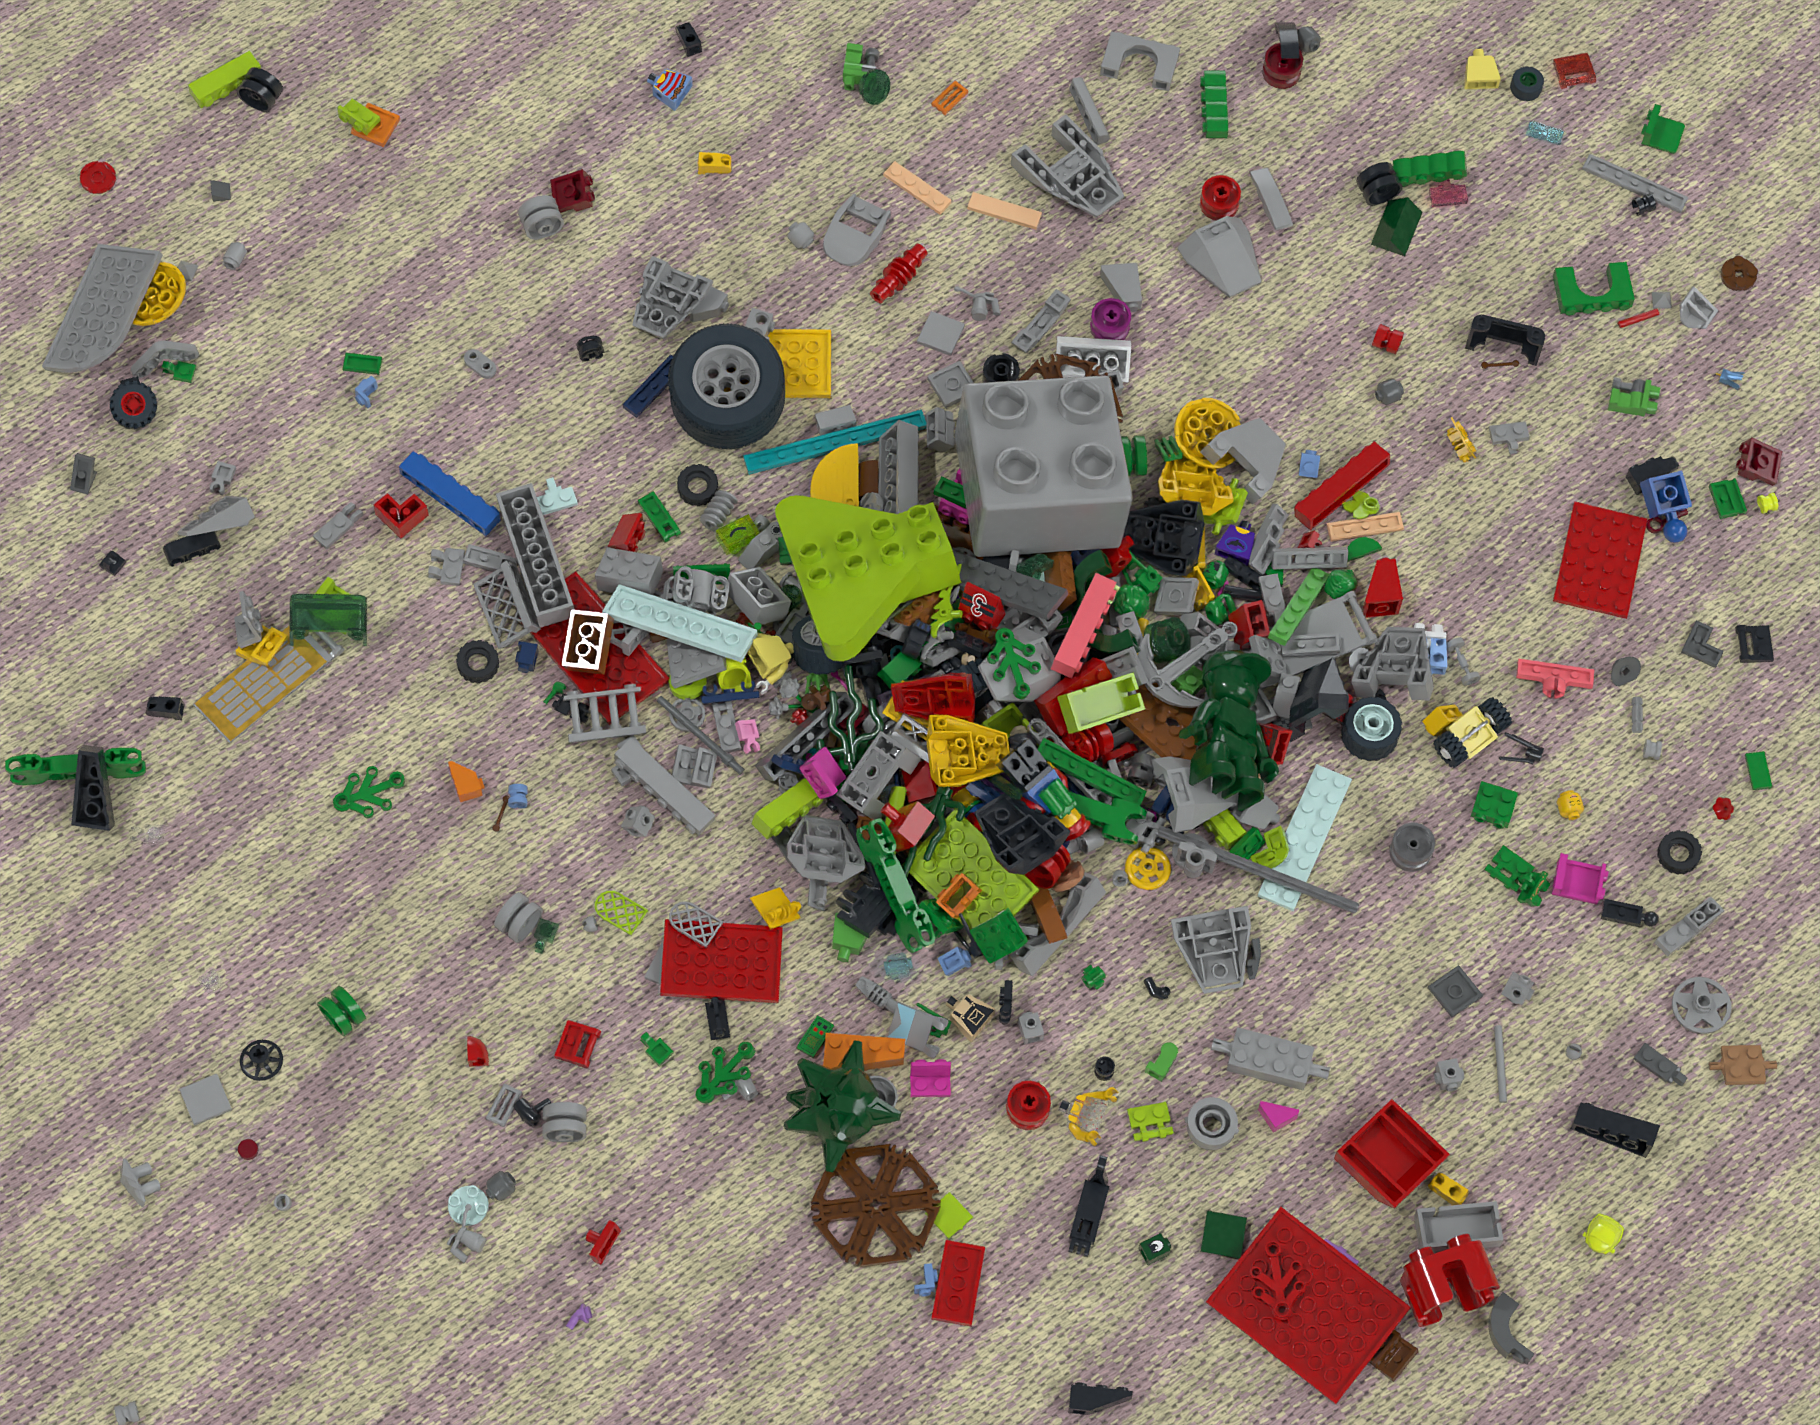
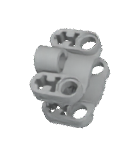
M684 566L676 572L675 576L670 577L665 582L662 599L669 601L672 598L674 603L702 612L707 610V612L715 616L716 613L721 612L727 605L729 582L723 576H714L709 572ZM686 572L689 576V579L681 577L680 573ZM670 581H674L673 589L670 586ZM716 581H720L724 585L723 590H719L716 587Z

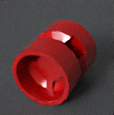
M1380 324L1372 346L1379 349L1386 348L1387 352L1396 355L1404 332L1396 329L1391 331L1390 327Z

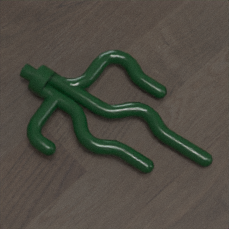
M846 665L847 691L855 707L847 719V738V735L835 724L838 716L837 694L835 691L829 692L831 712L828 717V727L841 740L842 747L828 749L832 756L843 754L844 765H848L849 772H852L856 764L859 763V745L865 741L874 740L880 731H884V723L877 713L875 699L870 698L868 700L871 718L876 723V730L858 737L855 736L854 722L862 711V702L855 692L851 665ZM818 739L816 744L819 751L825 746L823 739Z
M938 786L936 796L932 802L928 804L920 803L935 815L939 823V830L931 838L924 854V860L927 862L931 860L937 843L946 833L947 823L944 818L946 807L958 809L956 815L958 822H961L965 816L966 809L963 803L949 800L953 793L950 787ZM935 817L923 834L930 830L934 823ZM916 845L909 848L902 868L906 878L916 856Z

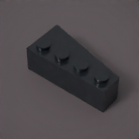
M83 745L78 750L72 826L110 831L115 826L103 747Z
M1581 1102L1570 1129L1646 1158L1654 1145L1660 1125L1602 1109L1590 1103Z

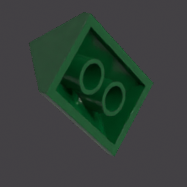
M1408 197L1389 200L1371 245L1405 257L1423 212Z

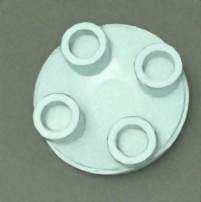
M471 1185L461 1187L453 1192L448 1199V1211L455 1222L462 1225L463 1213L467 1204H470L472 1207L467 1213L465 1226L475 1225L484 1219L488 1212L489 1204L487 1196L482 1190Z

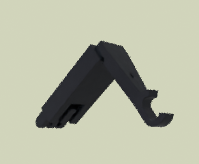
M1099 1156L1097 1167L1091 1172L1088 1180L1085 1179L1069 1237L1071 1243L1068 1252L1070 1253L1073 1252L1074 1246H1077L1076 1254L1080 1255L1081 1249L1085 1248L1084 1257H1088L1090 1247L1094 1245L1110 1187L1108 1186L1109 1180L1105 1170L1108 1158L1106 1156ZM1083 1221L1080 1232H1078L1080 1222ZM1090 1224H1092L1090 1235H1088Z

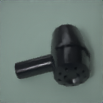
M521 1098L516 1101L513 1107L521 1117V1120L532 1127L541 1120L539 1112L543 1110L545 1105L551 1104V1101L546 1098L533 1106L525 1098Z

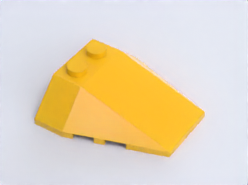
M1183 453L1182 459L1166 462L1158 480L1159 494L1167 503L1178 500L1201 502L1202 513L1208 516L1233 503L1232 489L1223 483L1224 478L1217 475V469L1200 467L1188 460Z

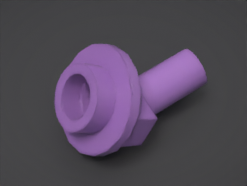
M582 1303L579 1309L571 1316L566 1327L573 1330L579 1319L589 1323V1319L592 1318L590 1307H586Z

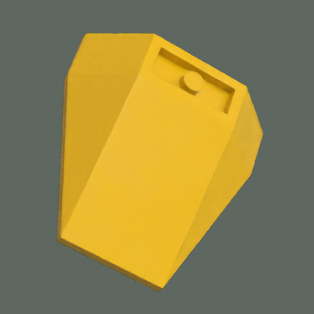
M949 715L929 716L926 742L931 778L939 787H958L1004 772L996 764L1010 753L1007 733Z

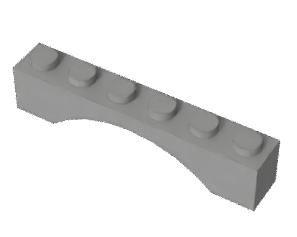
M1084 872L1081 881L1071 888L1066 905L1060 914L1067 937L1106 893L1099 879ZM1044 933L1028 940L1026 944L1014 951L1010 957L1021 972L1033 977L1064 940L1049 944Z

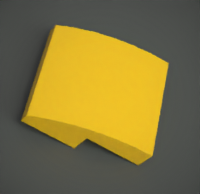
M262 625V641L244 648L238 646L235 652L236 655L246 660L267 666L286 641L288 635L273 627L269 629Z

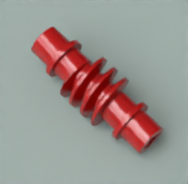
M916 243L910 250L904 251L902 258L895 257L884 268L883 279H878L876 286L870 291L871 297L876 302L883 303L887 297L894 295V290H903V287L907 286L912 277L916 276L915 268H919L922 265V260L928 255L924 246Z

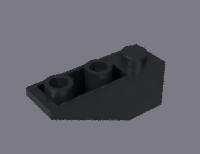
M1077 1382L1075 1385L1071 1384L1068 1413L1094 1414L1131 1400L1133 1391H1128L1126 1387L1110 1389L1106 1385L1092 1387L1082 1382Z

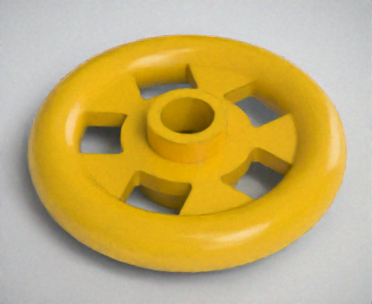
M1142 847L1135 849L1129 854L1125 862V872L1128 875V880L1134 886L1143 890H1154L1163 886L1171 874V864L1167 855L1158 848H1150L1147 854L1154 855L1155 858L1153 860L1146 858V854L1141 851ZM1136 858L1142 860L1138 866L1133 864ZM1158 863L1163 864V870L1158 871ZM1150 865L1152 868L1148 870L1145 866ZM1138 871L1144 876L1140 880L1134 875ZM1156 875L1158 880L1150 882L1148 877Z

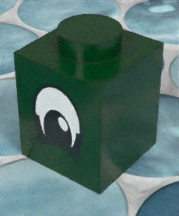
M1159 1233L1139 1243L1138 1249L1149 1266L1169 1256L1171 1244L1167 1237L1164 1238Z

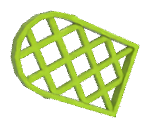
M605 891L595 901L597 914L604 921L611 923L629 935L634 933L648 912V909L616 891ZM611 893L612 899L604 900V895ZM613 893L619 895L620 897L614 898ZM622 899L623 906L616 907L615 901ZM625 900L629 901L632 904L625 905ZM612 901L614 908L606 909L605 903ZM603 903L604 910L598 911L597 904ZM633 906L635 912L627 914L626 907ZM636 906L641 908L642 911L637 912ZM624 908L625 914L618 916L617 909ZM614 910L616 916L608 918L607 911ZM605 912L606 918L600 913ZM642 913H643V915H642L641 918L639 919V918H638V914H642ZM635 915L637 921L629 923L628 916ZM626 917L627 923L620 925L619 918ZM616 919V920H617V924H615L614 922H612V921H610V920ZM636 924L635 927H634V928L632 929V931H631L630 925ZM628 926L629 931L625 930L622 927Z

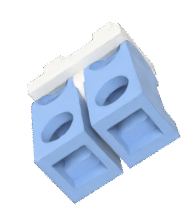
M1415 623L1414 628L1425 629V625L1423 623ZM1434 624L1431 631H1425L1432 674L1445 675L1447 669L1446 632L1443 631L1442 625Z

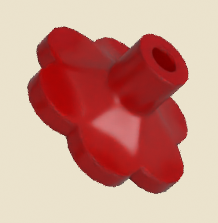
M1718 797L1712 807L1718 820H1729L1734 812L1730 798Z

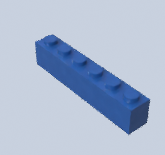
M413 451L399 465V471L403 477L484 536H487L501 521L500 512L496 507L487 505L482 497L479 495L475 496L467 486H461L453 476L443 473L438 465H432L423 454H417Z

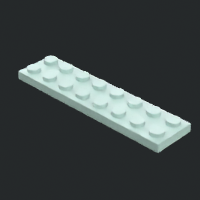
M620 584L602 613L609 614L616 621L739 662L743 661L752 645L753 639L758 635L756 629Z
M1316 764L1285 833L1289 845L1288 855L1280 865L1272 868L1273 870L1307 882L1352 781L1351 778ZM1267 879L1264 880L1258 893V897L1291 911H1294L1301 896L1300 892Z

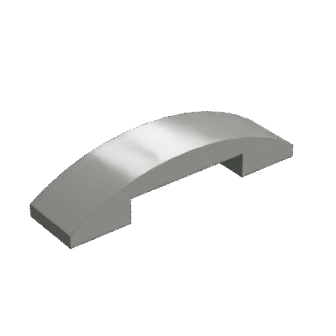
M1056 289L1045 301V306L1025 329L1018 333L1011 344L1024 353L1029 352L1057 322L1071 299Z

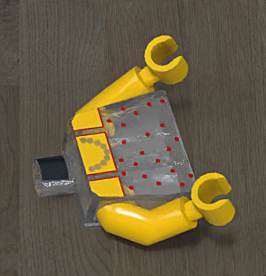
M1109 1087L1106 1091H1095L1077 1095L1074 1104L1062 1100L1059 1111L1069 1115L1066 1124L1077 1140L1090 1142L1093 1146L1097 1145L1095 1139H1101L1098 1130L1109 1106V1101L1107 1100L1117 1101V1098L1112 1096L1115 1093H1119L1114 1087Z

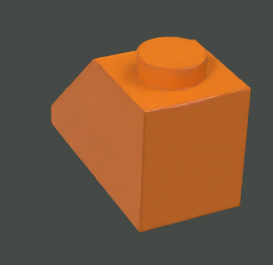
M449 761V770L460 802L483 796L482 789H485L482 778H478L475 771Z

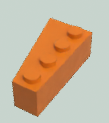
M826 1033L823 1066L828 1068L838 1067L854 1040L862 1042L864 1071L904 1065L905 1039Z

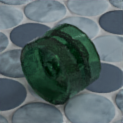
M1177 617L1152 622L1144 630V636L1146 634L1150 635V648L1153 654V661L1156 663H1165L1172 659L1176 660L1190 650V636L1187 627Z

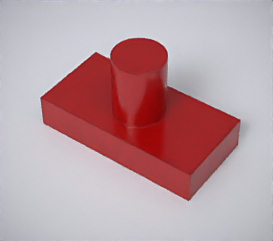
M611 1220L607 1222L601 1234L589 1230L586 1235V1241L594 1244L589 1256L599 1265L603 1263L621 1232L618 1225Z

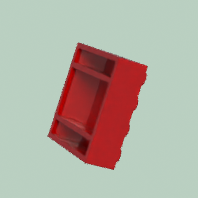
M1391 1099L1336 1151L1334 1160L1377 1201L1395 1209L1450 1154Z

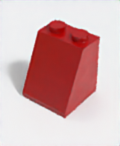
M1385 557L1376 561L1362 609L1365 618L1399 614L1403 595L1395 558Z

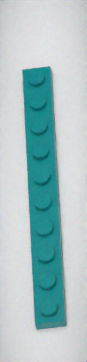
M921 409L743 455L748 475L827 455L844 445L858 443V446L877 442L879 437L898 420L918 426V431L927 429V423Z

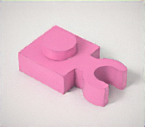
M755 719L737 721L735 726L739 741L745 742L743 747L745 754L751 751L750 746L754 749V752H758L760 745L755 740L759 738Z

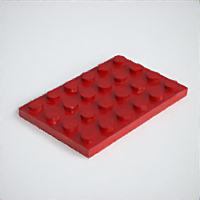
M1574 501L1553 602L1627 619L1647 518Z
M665 919L660 996L703 999L718 997L719 1000L779 1003L783 927L778 926L770 929L769 926L723 923L707 948L681 932H678L671 925L669 919ZM689 921L682 923L683 929L690 928ZM691 921L693 927L700 926L699 921ZM701 921L702 925L709 924V922ZM718 925L713 926L714 931L716 930ZM710 927L703 928L704 934L712 933ZM701 928L694 930L695 936L702 935ZM690 930V931H685V932H687L688 934L692 935L691 930ZM711 936L705 937L706 943ZM702 937V938H697L698 940H700V941H702V942L704 943L703 937Z

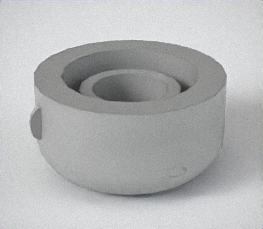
M1209 1097L1199 1100L1190 1109L1188 1117L1184 1119L1185 1123H1187L1186 1127L1190 1139L1197 1146L1206 1150H1218L1225 1147L1232 1141L1234 1135L1239 1132L1237 1128V1114L1234 1108L1220 1098ZM1215 1118L1220 1122L1221 1128L1218 1131L1210 1132L1204 1128L1203 1120Z

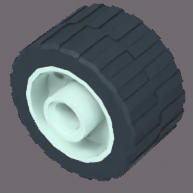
M1379 697L1362 698L1354 702L1345 715L1341 730L1342 742L1345 748L1353 756L1361 760L1378 761L1386 758L1394 751L1401 734L1402 719L1400 718L1399 711L1389 701Z

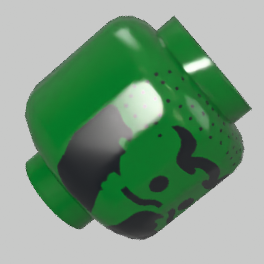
M1217 560L1207 563L1202 574L1209 587L1215 590L1224 586L1229 571L1223 562Z

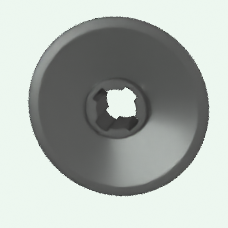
M1624 657L1616 660L1611 671L1613 684L1620 687L1636 680L1641 671L1640 661L1635 657Z

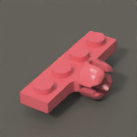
M1518 659L1516 678L1542 682L1545 696L1551 698V690H1555L1554 699H1558L1564 696L1566 686L1592 689L1594 669Z

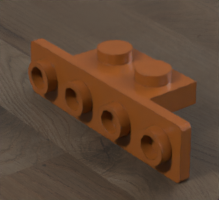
M941 590L918 597L896 615L894 621L910 626L918 619L930 625L935 621L931 616L939 611V609H934V607L943 600V598L938 597Z

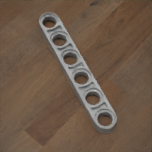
M1033 719L1028 724L1027 732L1031 734L1038 745H1040L1043 738H1051L1055 744L1072 752L1041 719ZM1033 724L1040 725L1041 732L1035 733L1031 726ZM1065 773L1086 797L1098 801V795L1103 794L1107 797L1106 804H1110L1112 796L1096 788L1087 789L1083 781Z

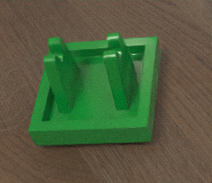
M936 898L924 900L918 905L919 909L926 911L932 923L938 928L935 932V939L943 934L961 930L964 927L957 919L952 918L936 903Z

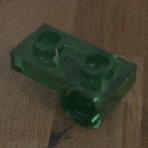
M1036 554L1017 564L1016 572L1040 580L1041 573L1052 568L1054 560L1047 558L1044 554Z

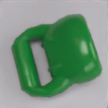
M1221 594L1205 606L1207 618L1216 626L1229 621L1228 612H1226L1222 602L1223 598L1230 614L1236 610L1233 599L1229 594Z

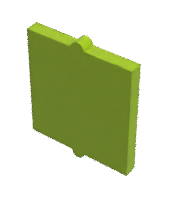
M949 1192L941 1199V1204L939 1205L941 1208L934 1224L950 1239L956 1232L963 1230V1226L973 1216Z

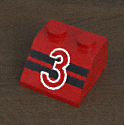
M970 582L966 583L959 605V610H962V619L967 623L972 622L983 631L997 629L1006 615L1001 598Z

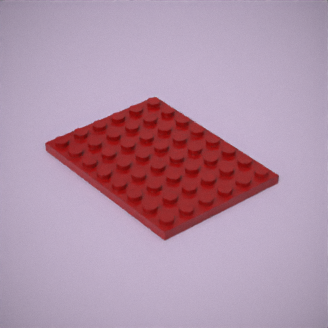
M1282 1207L1277 1210L1206 1301L1209 1306L1335 1405L1411 1309L1408 1304ZM1270 1240H1275L1281 1245V1253L1278 1255L1281 1278L1290 1269L1292 1261L1298 1260L1302 1263V1271L1296 1273L1284 1290V1297L1286 1299L1293 1290V1285L1296 1281L1301 1280L1306 1285L1305 1291L1299 1294L1292 1303L1293 1312L1287 1320L1275 1318L1272 1313V1307L1263 1300L1256 1299L1253 1296V1289L1261 1286L1266 1294L1277 1300L1275 1291L1260 1280L1253 1279L1250 1276V1269L1253 1266H1258L1264 1274L1273 1279L1270 1257L1265 1253V1245ZM1271 1246L1269 1248V1251L1271 1253H1275L1277 1251V1248L1275 1246ZM1295 1263L1293 1264L1292 1268L1294 1270H1299L1300 1265ZM1254 1269L1252 1271V1274L1254 1276H1258L1260 1274V1271L1258 1269ZM1300 1283L1295 1286L1299 1291L1303 1289V1285ZM1257 1289L1255 1291L1256 1296H1261L1263 1291ZM1280 1307L1278 1309L1279 1313L1284 1314L1286 1308Z

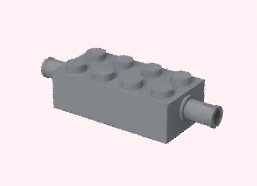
M1238 1027L1234 1041L1228 1042L1214 1038L1211 1050L1227 1053L1230 1056L1226 1071L1303 1091L1307 1077L1312 1075L1327 1080L1330 1067L1314 1064L1311 1061L1315 1047Z

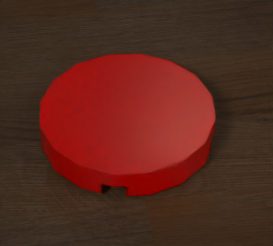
M92 161L86 164L80 172V183L83 189L89 193L101 194L107 192L116 182L114 168L104 161Z

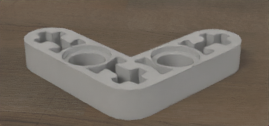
M158 341L132 365L130 370L133 377L138 376L141 378L149 375L163 359L187 362L198 358L199 352L193 344Z

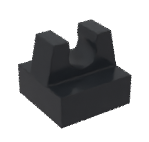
M110 550L99 566L113 576H116L126 564V560Z

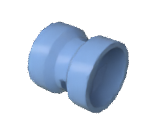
M524 784L510 785L508 787V793L510 794L508 806L510 808H526L528 787Z

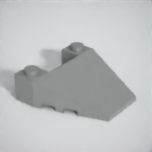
M1261 418L1220 432L1200 452L1214 465L1228 451L1253 476L1244 486L1248 492L1246 499L1253 505L1273 486L1286 443Z
M1387 627L1378 638V641L1375 642L1373 650L1368 651L1365 655L1366 659L1362 664L1359 663L1355 669L1352 679L1355 696L1363 698L1375 697L1379 684L1407 685L1411 700L1430 701L1434 683L1425 629Z

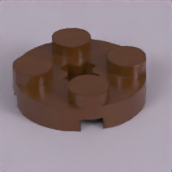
M1735 256L1723 264L1720 272L1721 280L1727 288L1733 291H1746L1755 284L1758 269L1753 263L1742 256ZM1735 271H1737V272H1739V271L1742 272V276H1743V277H1741V276L1736 277V276H1735V274H1736Z

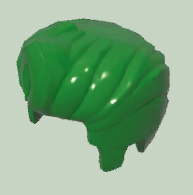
M1333 570L1326 580L1324 591L1332 599H1337L1350 591L1355 592L1358 586V579L1355 577L1353 570Z

